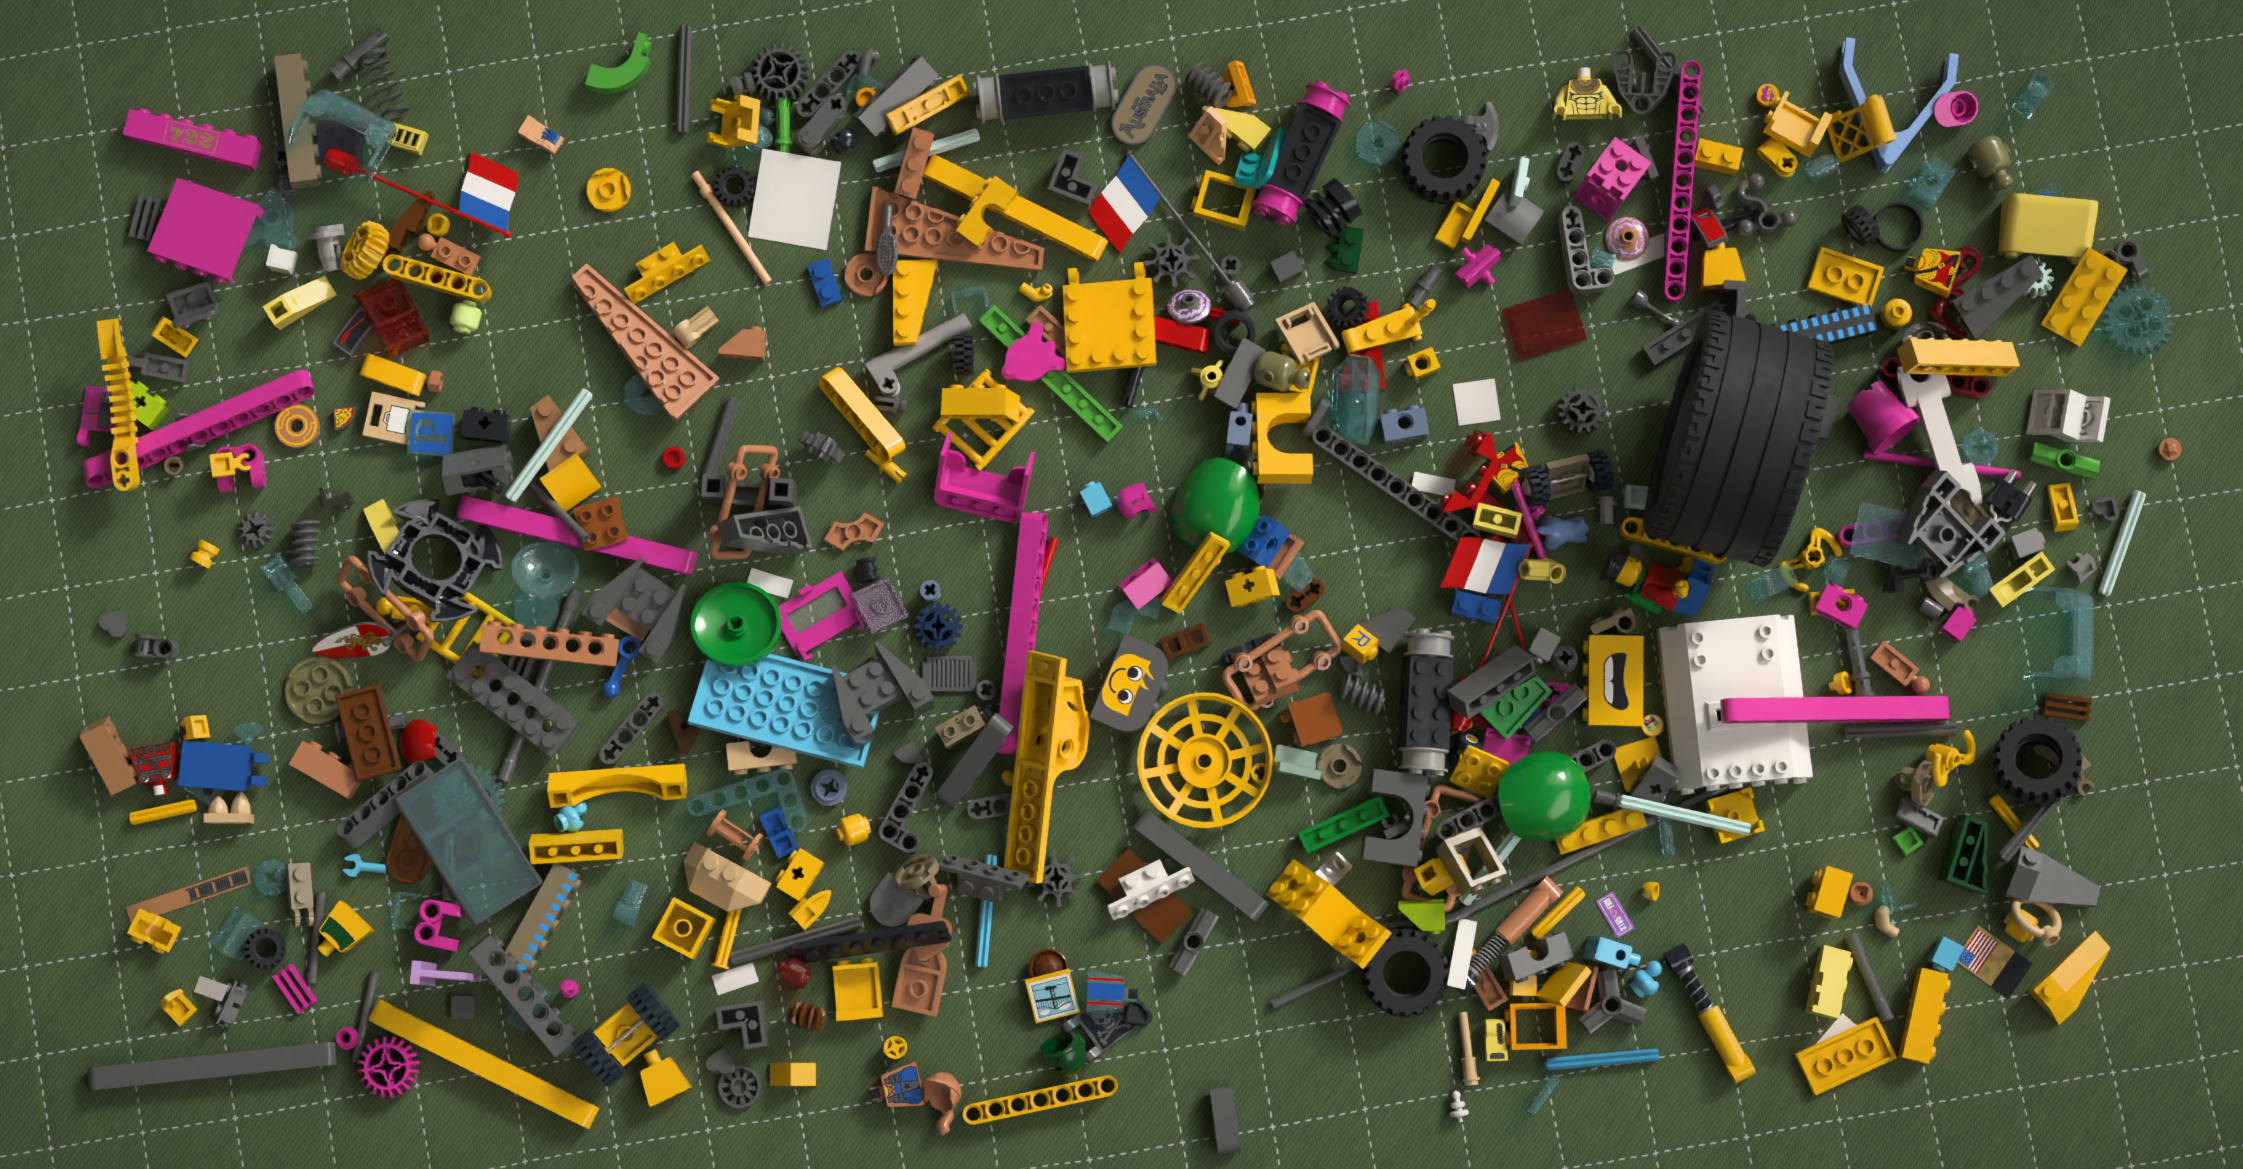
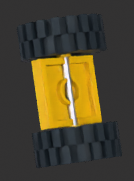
M645 982L626 997L628 1002L594 1031L590 1028L587 1029L571 1043L586 1066L607 1087L626 1072L624 1066L659 1037L661 1040H664L680 1027V1023L674 1014Z

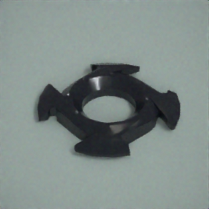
M421 499L407 502L393 509L392 514L407 522L398 532L386 555L379 556L376 551H367L368 568L375 586L380 594L385 597L392 579L403 592L434 609V612L430 615L431 622H451L464 619L476 613L478 607L463 603L460 600L470 592L484 567H490L492 572L502 570V555L497 539L490 528L484 525L480 539L477 542L474 538L475 535L471 531L437 512L440 507V499ZM428 538H438L447 541L458 552L460 568L454 576L445 580L426 578L415 569L412 563L411 551L418 542Z

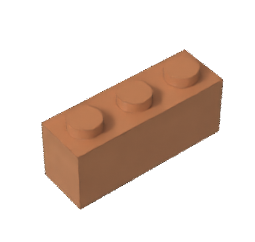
M915 127L911 128L893 190L894 193L916 199L934 133Z
M312 740L309 743L302 741L289 765L346 798L352 799L361 782L358 783L356 780L353 764L349 762L347 766L340 762L342 757L332 751L326 754L321 751L323 746Z

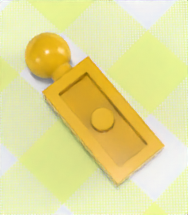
M397 596L411 611H422L426 616V624L436 625L437 622L430 621V615L434 612V609L415 598ZM380 598L376 602L375 607L379 614L389 615L392 612L391 618L405 621V617L386 598Z

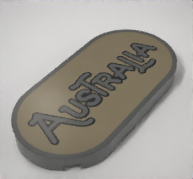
M1149 64L1142 67L1133 78L1115 110L1111 122L1112 131L1116 139L1127 146L1141 145L1148 142L1155 133L1177 91L1176 77L1168 67L1161 64Z

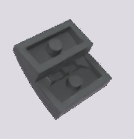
M1508 187L1484 222L1521 246L1545 211L1524 197L1517 207L1510 206L1511 188Z

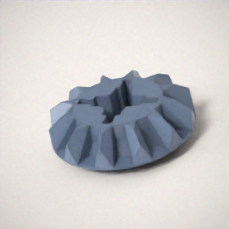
M824 770L814 777L811 784V792L817 802L822 805L832 806L840 803L846 796L847 783L839 772ZM834 779L833 787L838 793L830 791L824 797L826 789L820 784H829Z

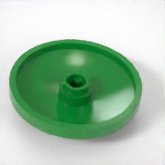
M744 582L725 583L709 590L697 602L691 617L692 637L698 650L713 663L731 668L750 666L767 657L777 645L782 629L780 611L774 599L760 587Z

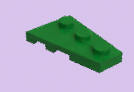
M1534 675L1478 713L1504 740H1508L1553 691L1538 676Z

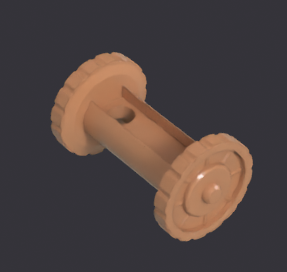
M723 809L713 819L706 834L711 837L717 832L744 850L743 859L747 861L758 849L763 835L759 833L752 837L725 819L727 811ZM747 838L749 844L743 845L741 843L742 839Z

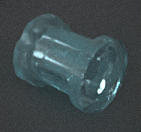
M1596 246L1589 261L1590 265L1594 264L1611 270L1617 254L1611 255L1601 251L1600 247Z

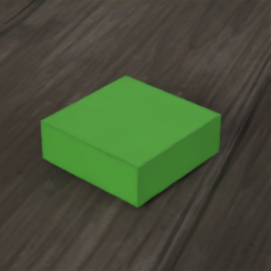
M1910 826L1891 838L1904 857L1924 844L1914 828Z

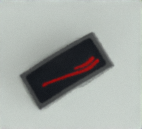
M360 307L343 327L332 343V346L351 358L363 345L365 337L376 327L379 319Z

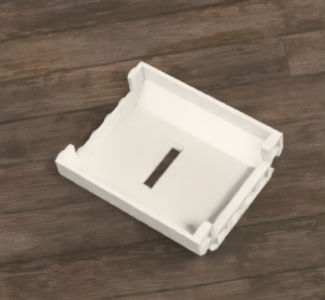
M1767 615L1679 624L1677 627H1662L1656 630L1671 764L1678 768L1679 781L1674 791H1680L1681 795L1694 794V789L1706 787L1707 791L1720 790L1722 785H1729V789L1742 788L1743 783H1751L1752 787L1764 786L1765 781H1774L1776 785L1786 784L1788 780H1793V784L1807 783V779L1813 777L1806 723L1724 724L1722 720L1717 721L1716 711L1721 710V699L1803 697L1794 615L1780 617V615Z

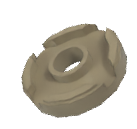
M1330 745L1323 750L1318 758L1317 770L1322 771L1321 780L1329 787L1336 789L1347 788L1354 784L1361 774V758L1357 751L1349 745ZM1336 760L1344 761L1346 764L1345 771L1341 773L1336 772L1333 768V763Z

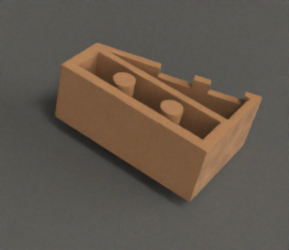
M549 395L530 407L541 444L563 415ZM572 426L546 459L549 472L575 453L581 459L590 454V451Z
M108 715L85 726L79 737L111 796L136 784L138 777L134 764H131L128 751L121 742L110 716Z

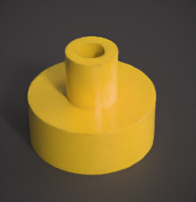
M1845 671L1836 673L1833 681L1829 682L1830 690H1836L1839 695L1851 693L1852 681L1849 674Z

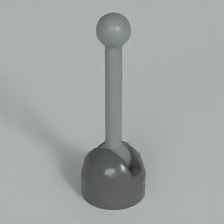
M1639 289L1629 303L1638 309L1647 307L1669 321L1673 327L1680 324L1678 319H1673L1650 305L1647 295Z

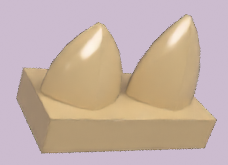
M240 791L233 800L230 813H228L226 803L220 796L214 798L208 808V813H204V823L254 824V815L251 814L247 797Z

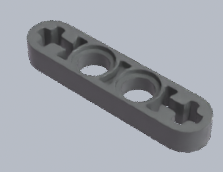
M848 50L843 53L799 100L796 109L802 119H811L830 96L835 95L858 71L861 56L857 51ZM855 56L856 64L854 65L851 63L847 67V71H849V73H846L845 70L842 67H840V64H842L843 67H845L848 64L847 58H853ZM833 72H841L843 79L840 82H833L830 79ZM818 88H826L828 95L825 98H818L815 94ZM812 96L813 99H814L817 103H819V105L817 106V105L815 104V102H814V103L811 105V107H810V108H811V112H810V113L807 112V111H806L805 113H802V112H803L802 106H803V105L809 106L810 103L812 102V100L810 99V97Z
M656 692L648 693L604 744L599 752V757L603 763L614 765L619 762L662 711L665 702L660 694ZM658 697L657 702L659 706L657 708L653 706L649 710V712L653 713L650 717L645 711L640 710L642 706L646 709L650 706V698L656 699ZM636 714H643L646 720L642 726L634 725L633 718ZM623 731H628L631 735L630 741L626 744L620 743L618 739L619 734ZM615 741L623 750L620 752L617 748L613 753L615 758L613 760L610 758L606 760L607 755L605 751H612L615 746L611 743Z
M1052 793L1051 807L1053 806L1054 801H1055V797H1054L1053 793ZM1012 794L975 799L967 807L968 815L974 820L1009 816ZM1003 800L1006 803L1004 812L998 813L994 810L993 804L995 801ZM990 801L991 815H987V810L981 811L980 816H976L974 812L971 813V809L975 807L976 803L980 807H986L985 802Z

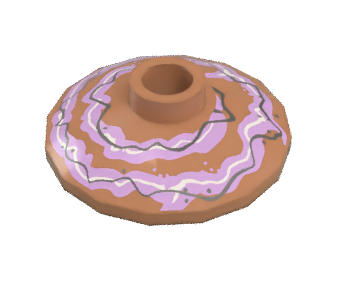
M1621 217L1609 225L1605 234V243L1613 256L1621 260H1632L1638 258L1646 251L1649 245V233L1646 226L1640 220L1634 217ZM1629 233L1632 235V239L1626 240L1624 235Z

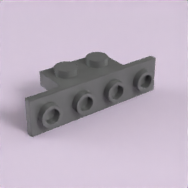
M947 854L938 863L940 870L958 874L959 894L998 904L1003 899V886L1020 890L1029 879L1028 874L1001 868L997 865L981 863L977 860L962 858L954 854Z

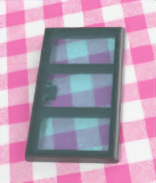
M461 756L394 799L395 804L474 927L544 883L464 756Z

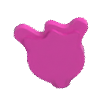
M1033 322L1028 334L1016 340L1008 348L1005 365L1001 370L1004 379L1033 382L1042 378L1049 371H1063L1066 369V361L1055 354V343L1051 340L1045 343L1041 341L1043 333L1041 323Z

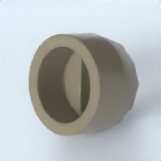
M176 456L170 457L165 461L164 469L168 474L176 475L183 470V461ZM169 463H179L180 467H170Z

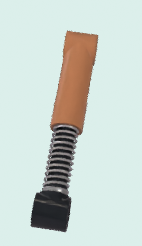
M1548 876L1542 879L1523 902L1495 929V936H1492L1490 942L1484 944L1479 953H1476V956L1470 959L1465 989L1454 987L1462 996H1465L1479 981L1480 973H1482V970H1485V967H1488L1487 964H1491L1490 961L1493 962V958L1496 959V955L1502 953L1501 950H1504V947H1507V945L1512 946L1547 907L1563 893Z

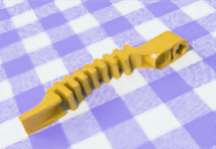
M117 318L97 321L101 360L107 359V364L102 365V371L109 370V375H105V381H110L111 386H107V391H112L109 402H113V407H110V412L114 413L115 416L111 418V423L116 425V428H111V433L115 437L110 456L113 483L120 491H132L140 484L135 447L136 443L139 442L138 437H135V433L138 431L137 426H135L136 415L133 412L135 405L132 403L134 396L131 394L132 383L129 380L131 378V374L128 372L129 361L126 360L127 353L122 344ZM123 452L127 455V462L125 464L120 462V455ZM129 478L130 482L124 484L123 480Z

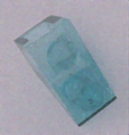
M2036 71L2016 99L2012 108L2031 120L2055 83L2051 81L2048 75Z

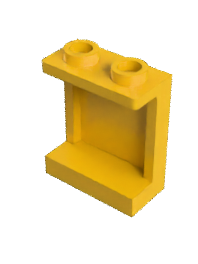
M1785 91L1782 97L1777 96L1771 106L1774 111L1770 110L1763 122L1767 124L1763 132L1810 158L1817 148L1832 115L1824 112L1822 117L1818 119L1786 101L1789 92Z
M873 958L859 959L860 964H851L850 960L837 961V966H832L837 1011L836 1021L883 1017L879 963L873 962Z

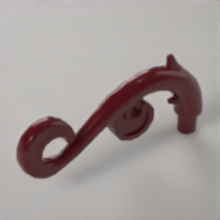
M1964 246L1958 250L1960 252L1958 268L1960 270L1966 269L1963 259L1967 256L1974 259V266L1954 279L1949 296L1952 295L1955 299L1966 293L1961 288H1958V286L1972 277L1982 264V255L1975 247ZM1937 295L1933 309L1927 308V311L1935 323H1939L1946 328L1948 338L1965 339L1967 333L1958 330V327L1952 324L1951 318L1947 320L1945 317L1944 305L1947 298ZM1950 300L1948 305L1951 309L1955 310L1951 304L1952 300Z

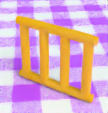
M985 369L971 385H983L985 383L992 388V385L999 383L990 376V371ZM1020 403L1019 423L1011 424L1006 419H998L996 423L1006 432L997 441L974 420H960L991 447L983 457L946 426L950 419L941 416L932 426V430L937 433L941 432L945 437L948 432H951V442L976 464L975 467L978 471H981L1030 419L1035 411L1030 407L1026 408Z
M470 593L463 598L469 605L476 606L480 611L487 614L482 622L484 625H487L488 621L494 620L501 622L505 627H510V623L516 624L513 620ZM470 616L457 620L442 644L434 640L430 648L456 664L473 641L478 644L480 643L482 624L460 656L449 650ZM437 622L436 625L428 624L427 627L433 633L440 622ZM420 632L416 635V639L423 643L425 637ZM503 632L498 638V642L501 645H505L510 635ZM483 667L474 668L473 676L477 679L481 678L484 674Z

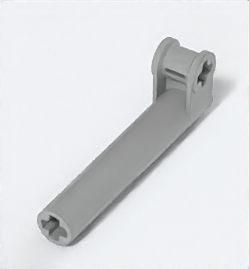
M962 313L919 335L917 345L897 346L866 362L865 366L882 395L888 398H895L900 393V385L893 372L894 370L954 339L955 335L967 332L972 329V326L965 313ZM890 383L893 388L889 390L886 384Z

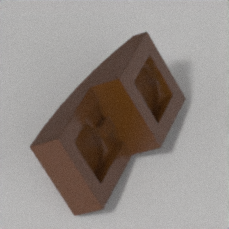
M1204 622L1159 639L1167 660L1212 644Z

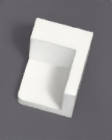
M271 244L266 266L271 271L293 275L298 253L280 249L276 245Z

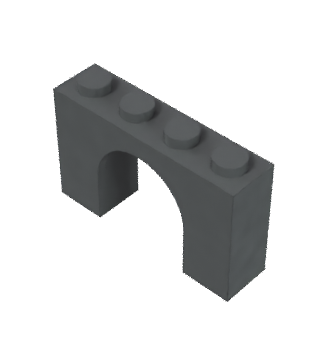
M703 474L701 497L706 504L722 505L729 480L726 475ZM771 478L764 507H796L798 487L794 479ZM737 482L731 505L755 507L761 483Z
M1380 769L1371 770L1368 793L1391 796L1401 800L1409 811L1410 824L1406 833L1399 839L1388 840L1367 836L1362 838L1360 861L1415 868L1417 863H1421L1422 850H1419L1420 841H1423L1425 836V827H1422L1423 818L1427 817L1428 805H1425V797L1429 796L1431 783L1427 782L1428 776Z

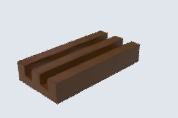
M2046 692L2043 715L2088 722L2092 699ZM2051 698L2077 703H2084L2085 705L2084 707L2049 701ZM2049 707H2055L2061 709L2081 711L2084 713L2083 716L2062 712L2048 711Z

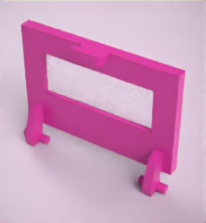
M841 571L813 587L810 584L798 590L800 595L778 607L781 615L782 631L797 657L803 656L800 662H806L813 658L812 653L807 655L806 652L858 622L861 623V625L857 626L859 630L870 625L869 620L864 621L867 615Z

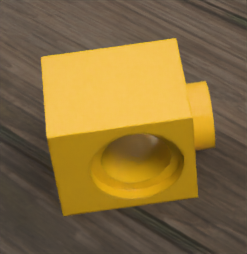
M1432 347L1408 356L1406 359L1407 363L1404 364L1407 375L1409 377L1412 376L1414 381L1436 373L1441 368ZM1423 360L1426 362L1427 368L1420 370L1416 367L1415 362Z

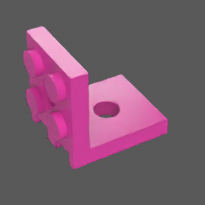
M1615 137L1588 172L1573 198L1609 223L1651 162ZM1615 164H1623L1626 171L1617 170Z

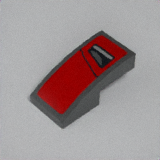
M1709 206L1691 213L1690 222L1699 231L1700 239L1708 248L1729 240L1725 229Z

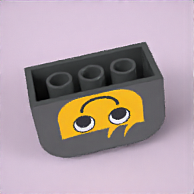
M1125 634L1089 717L1090 722L1122 735H1133L1143 730L1150 717L1155 716L1160 705V703H1157L1159 696L1164 697L1168 687V682H1166L1168 662L1164 653L1153 645Z

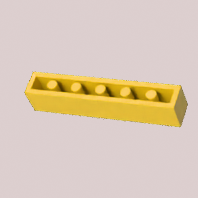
M1913 337L1907 339L1904 342L1905 344L1897 349L1904 374L2007 376L2020 367L2013 343L2002 342L2001 340L1988 342L1985 340L1969 341L1968 339H1962L1957 341L1950 338L1935 340L1934 338L1918 339Z

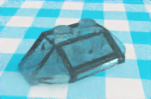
M1354 354L1348 355L1333 371L1331 415L1343 433L1344 439L1350 443L1367 445L1379 419L1381 374L1371 357Z

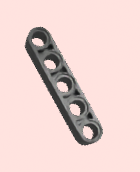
M996 713L935 796L954 810L1010 735L1014 726Z
M423 761L414 762L338 825L337 834L349 846L353 848L359 847L401 813L394 802L397 796L402 795L435 773ZM428 790L424 791L423 793H421V794L418 795L417 797L413 798L412 800H410L409 802H407V804H408V805H411L414 801H416L420 796H422V795H423L425 792H427Z

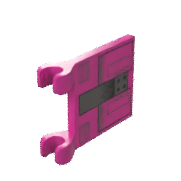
M86 386L80 430L77 435V443L80 446L87 447L89 445L90 431L111 433V428H116L115 423H111V418L115 417L114 413L110 412V407H113V402H109L112 391L108 392L107 388Z

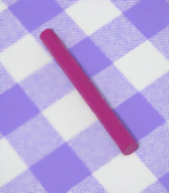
M1515 482L1511 484V488L1520 512L1523 513L1522 518L1529 537L1535 543L1534 550L1538 560L1547 558L1520 483Z

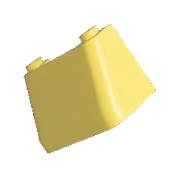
M2017 193L2008 195L2001 203L1998 254L2005 255L2004 257L2007 259H2017L2018 255L2023 253L2067 257V260L2071 261V264L2077 265L2088 247L2092 248L2098 202L2086 199Z

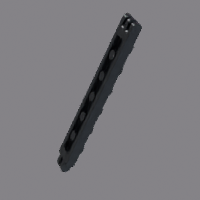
M936 921L795 942L792 946L787 947L785 952L790 962L800 960L802 961L801 964L947 943L951 941L952 937L944 921Z

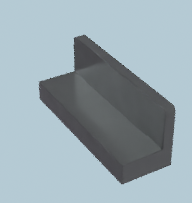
M1246 338L1241 339L1213 394V397L1223 402L1222 407L1229 411L1237 409L1254 375L1257 359L1263 352H1266L1265 349Z

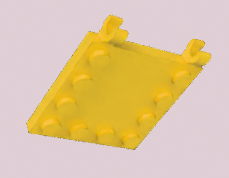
M1143 262L1134 263L1136 279L1079 284L1077 268L1068 269L1069 285H1063L1066 367L1068 373L1157 366L1152 279L1145 278Z

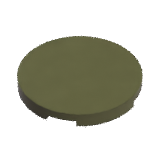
M310 657L299 662L287 676L284 695L289 709L299 719L311 724H326L340 717L335 695L353 691V682L345 667L337 661L326 657Z

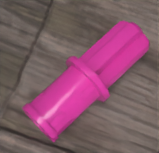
M565 980L559 986V990L564 997L571 998L579 992V986L573 980Z

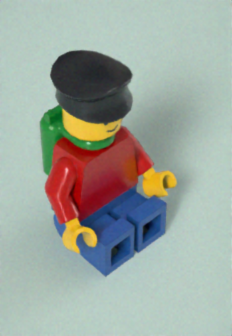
M1616 545L1613 546L1600 574V581L1607 579L1611 583L1617 582L1625 585L1624 591L1626 592L1624 594L1626 598H1629L1631 604L1659 615L1662 607L1679 613L1680 610L1681 613L1687 616L1695 615L1698 612L1711 586L1715 566L1698 560L1693 556H1687L1682 558L1683 565L1681 566L1678 564L1667 568L1651 563L1647 570L1646 566L1642 567L1640 560L1629 556L1631 550L1623 551L1619 550ZM1682 571L1689 572V575H1685Z

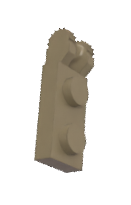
M310 862L286 864L289 910H291L292 926H300L299 909L305 910L306 925L313 926L314 911L312 908H314Z

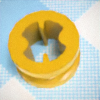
M1265 763L1255 764L1251 769V778L1258 784H1262L1263 779H1258V775L1254 774L1255 769L1259 770V767H1263L1265 772Z

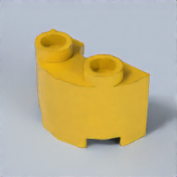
M139 908L127 933L131 935V940L139 944H143L146 941L152 944V950L164 954L165 951L170 952L181 927L161 916Z

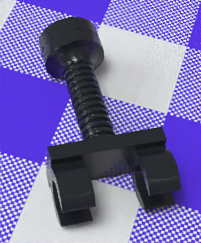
M1882 561V570L1891 571L1892 583L1883 584V592H1903V579L1921 577L1924 581H1932L1938 577V568L1933 562L1922 564L1920 569L1903 571V561Z

